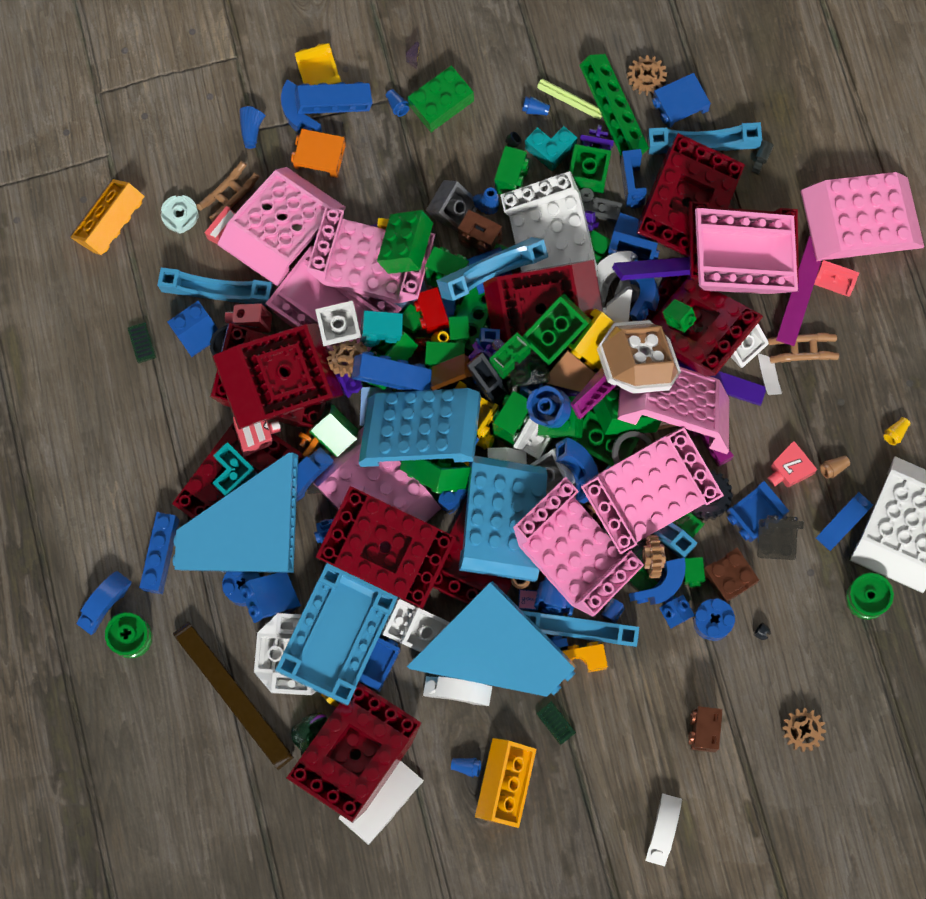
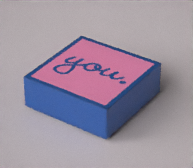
M519 589L518 607L521 610L538 611V607L537 609L534 607L537 591Z

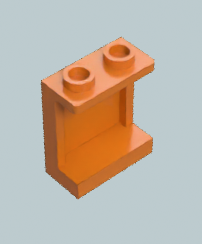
M301 129L300 135L296 137V152L293 151L291 156L294 168L299 170V167L325 171L329 172L331 177L338 178L346 147L345 137Z

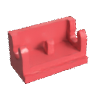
M823 260L814 285L850 297L859 272Z

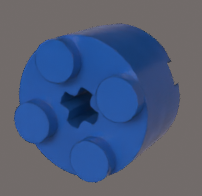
M543 386L534 390L529 395L526 404L530 419L548 428L561 427L570 417L572 407L570 404L571 400L564 392L550 386Z
M227 571L222 581L223 592L234 604L245 607L247 605L241 596L240 584L261 576L258 572Z
M546 577L544 581L539 583L534 607L536 609L538 606L541 607V612L546 614L563 616V613H568L567 617L572 616L574 607L571 606Z
M719 598L703 602L696 610L693 619V626L697 634L711 641L725 638L735 623L733 609L728 603ZM717 617V624L715 622L711 623L710 619Z

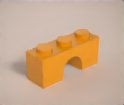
M598 641L587 643V647L579 648V645L567 647L568 650L562 651L570 660H582L586 664L588 673L608 668L604 645L599 644Z

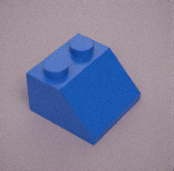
M199 301L167 321L191 357L208 347L213 334L218 330Z

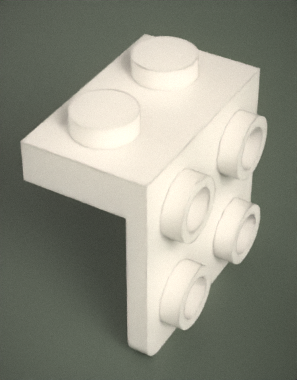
M528 415L523 423L525 427L522 432H518L514 438V448L523 450L539 459L544 455L553 438L538 436V424L533 422Z

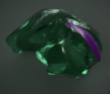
M320 712L309 714L292 727L291 738L294 745L301 751V756L326 723V715Z

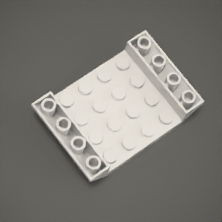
M570 171L501 194L504 212L510 217L515 244L531 237L544 239L549 256L535 264L522 266L521 271L594 259L595 266L597 267L581 194Z
M895 456L888 470L887 479L850 561L924 593L926 589V470Z

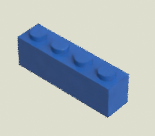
M369 83L301 84L297 86L295 91L297 114L369 111L372 106Z
M362 352V354L354 357L352 379L407 392L430 390L432 370L427 369L423 364L410 365L406 360L393 361L389 356H373L374 353Z
M156 513L139 587L143 591L163 595L174 547V536L180 521L176 515Z

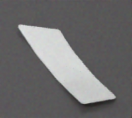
M758 354L767 394H782L775 363L771 364L769 356Z

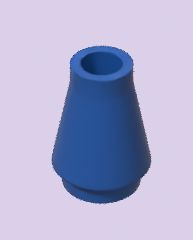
M394 89L389 90L386 93V98L393 113L398 117L404 116L410 109L409 103L397 94Z
M532 96L530 98L525 97L522 111L526 112V114L547 116L550 105Z
M453 758L451 770L458 771L472 778L474 776L478 777L481 771V761L477 760V758Z

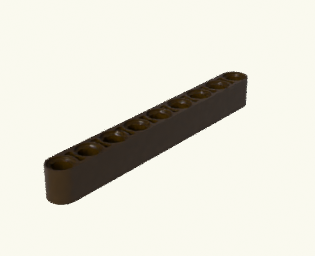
M187 622L173 633L174 637L276 769L280 770L294 758L291 752L194 627Z

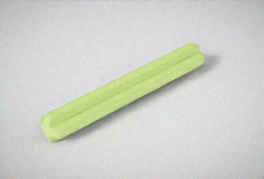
M544 79L539 81L538 89L598 120L602 118L599 107Z

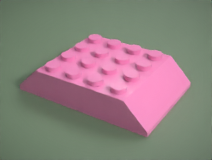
M898 172L825 180L801 190L816 261L924 248L908 177Z
M704 208L695 209L699 287L705 291L758 294L798 291L794 216Z
M312 245L266 302V305L278 317L293 328L305 324H318L315 309L349 301L354 303L359 328L361 327L364 311L399 313L402 310L400 306L393 302L322 284L307 271L313 250ZM339 343L327 345V351H334L332 346L338 347ZM367 347L368 352H369L373 347Z
M364 427L358 431L357 440L338 457L330 456L334 460L333 464L312 482L337 510H339L350 486L424 522L430 520L441 510L439 504L418 480L408 477L405 472L400 470V461L380 462L379 466L360 467L359 456ZM384 541L380 544L381 552L387 553L390 551L391 545L389 542Z

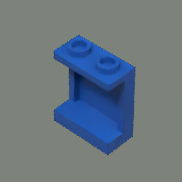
M694 73L655 90L652 98L654 107L658 108L661 112L662 122L667 124L669 128L673 127L675 122L699 111L702 114L708 112L711 104Z
M641 149L622 151L620 167L626 207L638 208L645 204L647 188L636 189L633 171L640 170Z
M614 231L608 256L620 251H632L639 259L657 260L660 250H657L658 243Z
M764 481L736 505L730 507L726 513L729 522L732 525L736 524L740 529L739 533L743 539L752 542L786 516L789 510Z
M279 572L248 580L240 587L241 596L245 600L249 615L254 623L277 613L290 614L301 606L287 573Z
M381 635L358 681L377 692H380L401 651L397 647V642L391 639L385 641L380 638Z

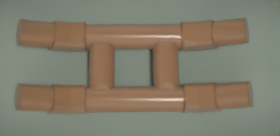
M240 161L229 176L211 194L196 205L200 211L210 206L216 199L224 205L210 216L212 222H214L226 206L231 209L254 187L260 176L254 172L242 187L235 182L247 166L245 162ZM228 186L237 192L230 200L221 194Z
M829 333L798 335L795 346L790 345L791 353L770 356V362L772 364L801 360H838L839 353L830 351L818 352L817 342H836L837 335ZM777 337L768 338L769 345L785 344L776 341ZM798 342H809L810 352L799 353Z

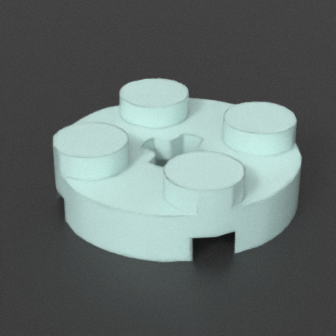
M185 195L171 196L163 203L161 208V218L165 226L178 233H184L191 229L199 218L195 202ZM177 210L184 211L182 217H176Z

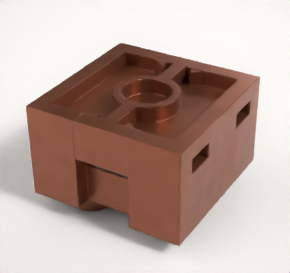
M468 210L458 227L459 241L464 247L470 248L472 246L477 249V253L483 254L493 250L496 243L500 244L502 240V226Z
M738 547L727 553L719 561L713 562L704 568L705 577L719 598L726 603L759 581V578Z
M698 706L691 713L690 725H693V731L688 736V745H691V750L716 752L719 750L722 709Z

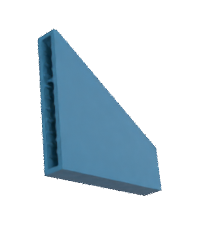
M294 453L286 454L177 529L174 536V546L176 547L173 556L174 570L294 573L298 455Z
M492 581L407 667L411 670L547 697L550 693L555 695L562 688L559 684L564 679L568 682L576 674L573 670L577 666Z

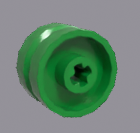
M867 573L861 575L850 584L846 591L845 600L852 614L860 619L870 620L879 617L890 608L893 603L894 592L892 585L886 578L880 574Z
M121 613L114 616L108 622L105 629L107 646L114 653L124 658L140 657L149 650L152 644L153 633L150 625L140 616L133 613Z

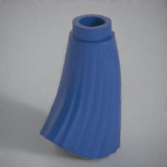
M253 106L240 108L241 133L245 148L247 149L256 148L259 127L266 116Z
M490 187L484 193L475 195L473 202L478 210L491 215L498 211L499 196L497 191Z

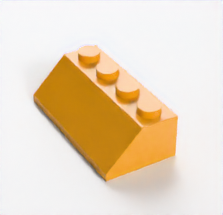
M113 179L70 238L91 252L102 255L107 252L112 240L118 237L123 225L130 221L134 210L141 206L142 199L145 196L130 183Z
M492 738L475 813L476 818L519 828L536 754L535 748L509 740Z

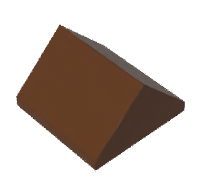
M465 353L432 367L431 388L433 391L472 376L466 365L470 360Z

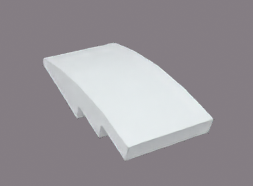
M397 599L381 634L422 652L450 622L401 599Z
M400 761L368 809L356 821L352 823L341 815L339 819L369 845L424 780Z

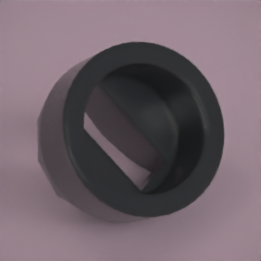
M513 131L507 135L505 142L508 147L515 148L521 144L522 140Z
M762 622L755 630L754 636L760 640L768 639L766 634L770 635L771 631Z

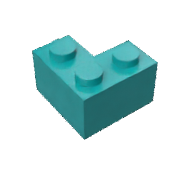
M564 126L552 138L537 127L525 140V149L548 169L553 171L573 151L575 144H577V137Z
M364 311L361 319L360 341L366 347H375L379 345L380 340H385L387 343L400 341L402 337L403 314Z
M228 442L213 455L226 469L213 482L214 486L224 496H227L257 475L255 469Z

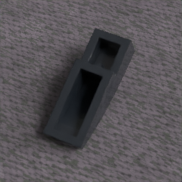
M482 352L466 364L476 384L490 403L493 405L495 403L498 404L509 394L502 383V379Z

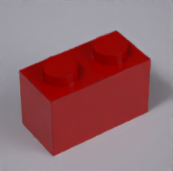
M438 287L420 292L418 299L413 302L416 312L420 311L422 318H419L422 329L426 328L427 334L449 328V320Z

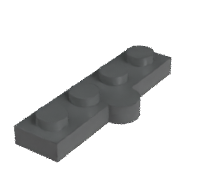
M589 188L580 190L584 211H594L595 218L617 222L623 203L598 197L593 198L594 193Z

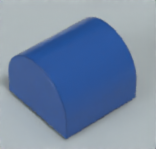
M612 598L601 616L611 623H616L624 611L623 603Z

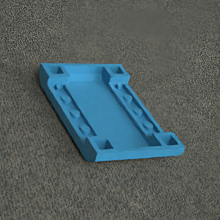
M470 388L376 393L368 398L359 456L360 467L379 466L380 462L446 458H453L454 462H473L481 402L480 392Z
M474 456V461L469 462L471 469L469 473L463 549L460 552L459 570L535 582L540 570L519 547L513 527L546 496V467Z
M326 563L275 672L348 706L398 597Z

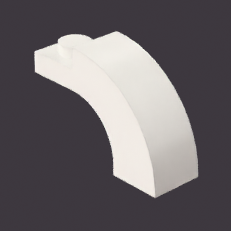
M632 251L613 253L597 265L596 272L602 307L605 306L611 282L618 277L612 269L613 264L637 260L638 256Z
M426 676L423 696L489 706L492 686L455 678Z
M662 793L645 861L662 866L666 865L678 823L682 803L681 798Z

